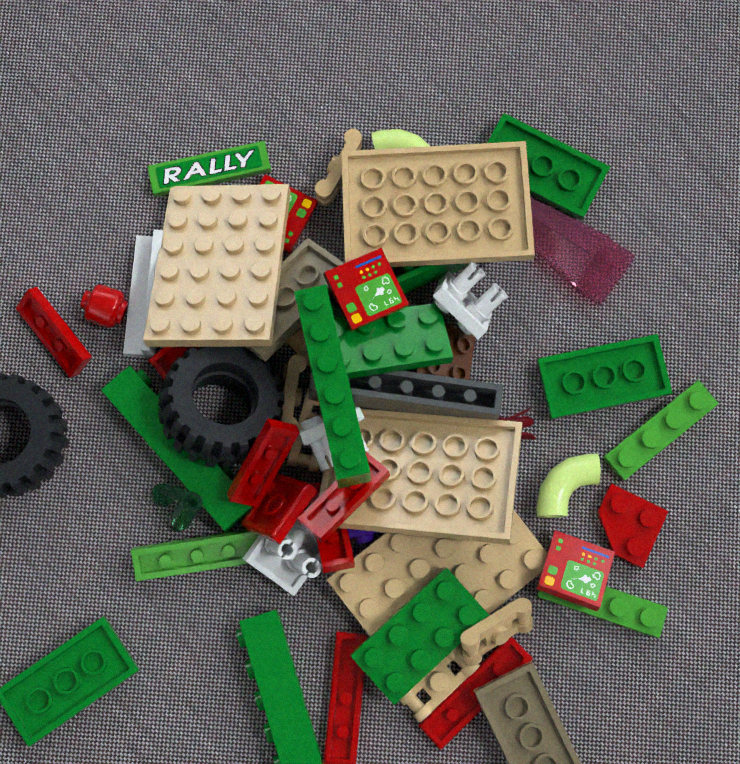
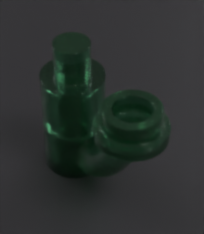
M161 483L157 484L151 492L152 501L159 507L170 505L174 499L178 502L170 516L171 528L176 532L188 529L203 506V500L199 494L187 492L179 487H171Z

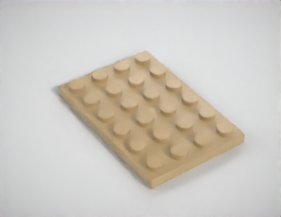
M526 141L341 151L345 263L379 248H382L391 267L470 263L471 261L473 263L534 260L535 249Z
M289 184L175 186L170 188L163 225V240L158 253L143 337L146 347L272 346L291 193Z
M361 409L365 419L359 421V426L366 446L369 448L367 453L389 470L390 477L338 528L510 545L522 422ZM327 455L326 461L329 469L323 471L319 496L337 480L334 466H331Z
M514 510L510 545L383 533L354 556L355 568L335 571L326 580L370 636L444 567L451 571L484 610L490 614L541 573L547 552Z

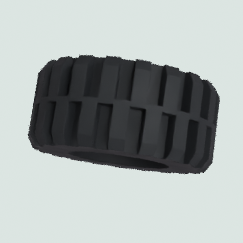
M191 347L184 352L183 357H178L173 362L170 371L167 372L158 402L160 407L158 412L159 423L165 424L163 433L166 439L170 440L173 438L175 440L173 448L179 453L183 450L189 453L187 459L195 463L197 459L205 461V466L213 468L216 463H222L223 468L233 467L236 460L243 464L266 420L269 418L281 421L283 415L282 407L285 400L284 394L279 392L282 387L280 378L272 376L275 369L269 362L264 364L256 354L246 351V347H199L198 351L195 347ZM206 385H222L231 388L245 401L249 417L245 421L233 425L215 423L199 412L194 404L192 394L198 388Z
M0 373V410L14 407L23 411L29 418L31 428L30 438L24 451L14 460L0 465V497H6L7 495L16 497L24 495L25 490L34 491L40 488V481L43 479L50 480L55 473L52 469L56 464L61 466L65 458L60 454L62 448L66 449L68 447V439L64 437V432L68 431L67 421L62 418L63 411L60 405L53 400V397L33 381L26 380L20 375L11 374L6 376L4 373Z

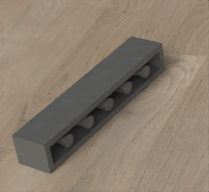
M396 371L348 379L354 405L358 407L498 420L501 413L503 385L409 371ZM311 374L309 400L319 401L313 374Z

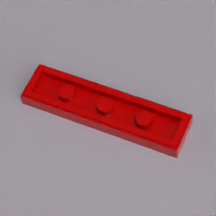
M336 632L323 764H356L365 672L353 660L350 654L368 638L367 634Z
M510 637L507 642L499 645L480 664V667L442 701L418 726L441 750L482 710L473 690L532 661L533 658L513 637Z

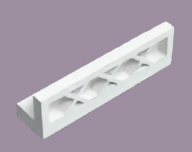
M154 229L153 236L136 235L123 348L125 356L151 358L156 354L157 347H146L143 337L158 253L162 246L163 230Z

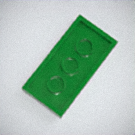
M503 113L487 143L526 141L530 195L582 221L610 166Z
M436 303L406 307L350 332L343 316L334 317L348 379L452 363L453 353L441 310Z
M658 334L542 357L536 360L550 420L665 397L673 393Z
M444 567L359 645L350 656L395 705L461 643L460 636L464 631L490 615L451 571Z
M103 616L0 687V703L27 746L30 747L140 671V668L108 619Z

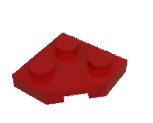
M611 483L596 513L600 524L604 528L609 548L615 552L614 556L642 569L669 511Z

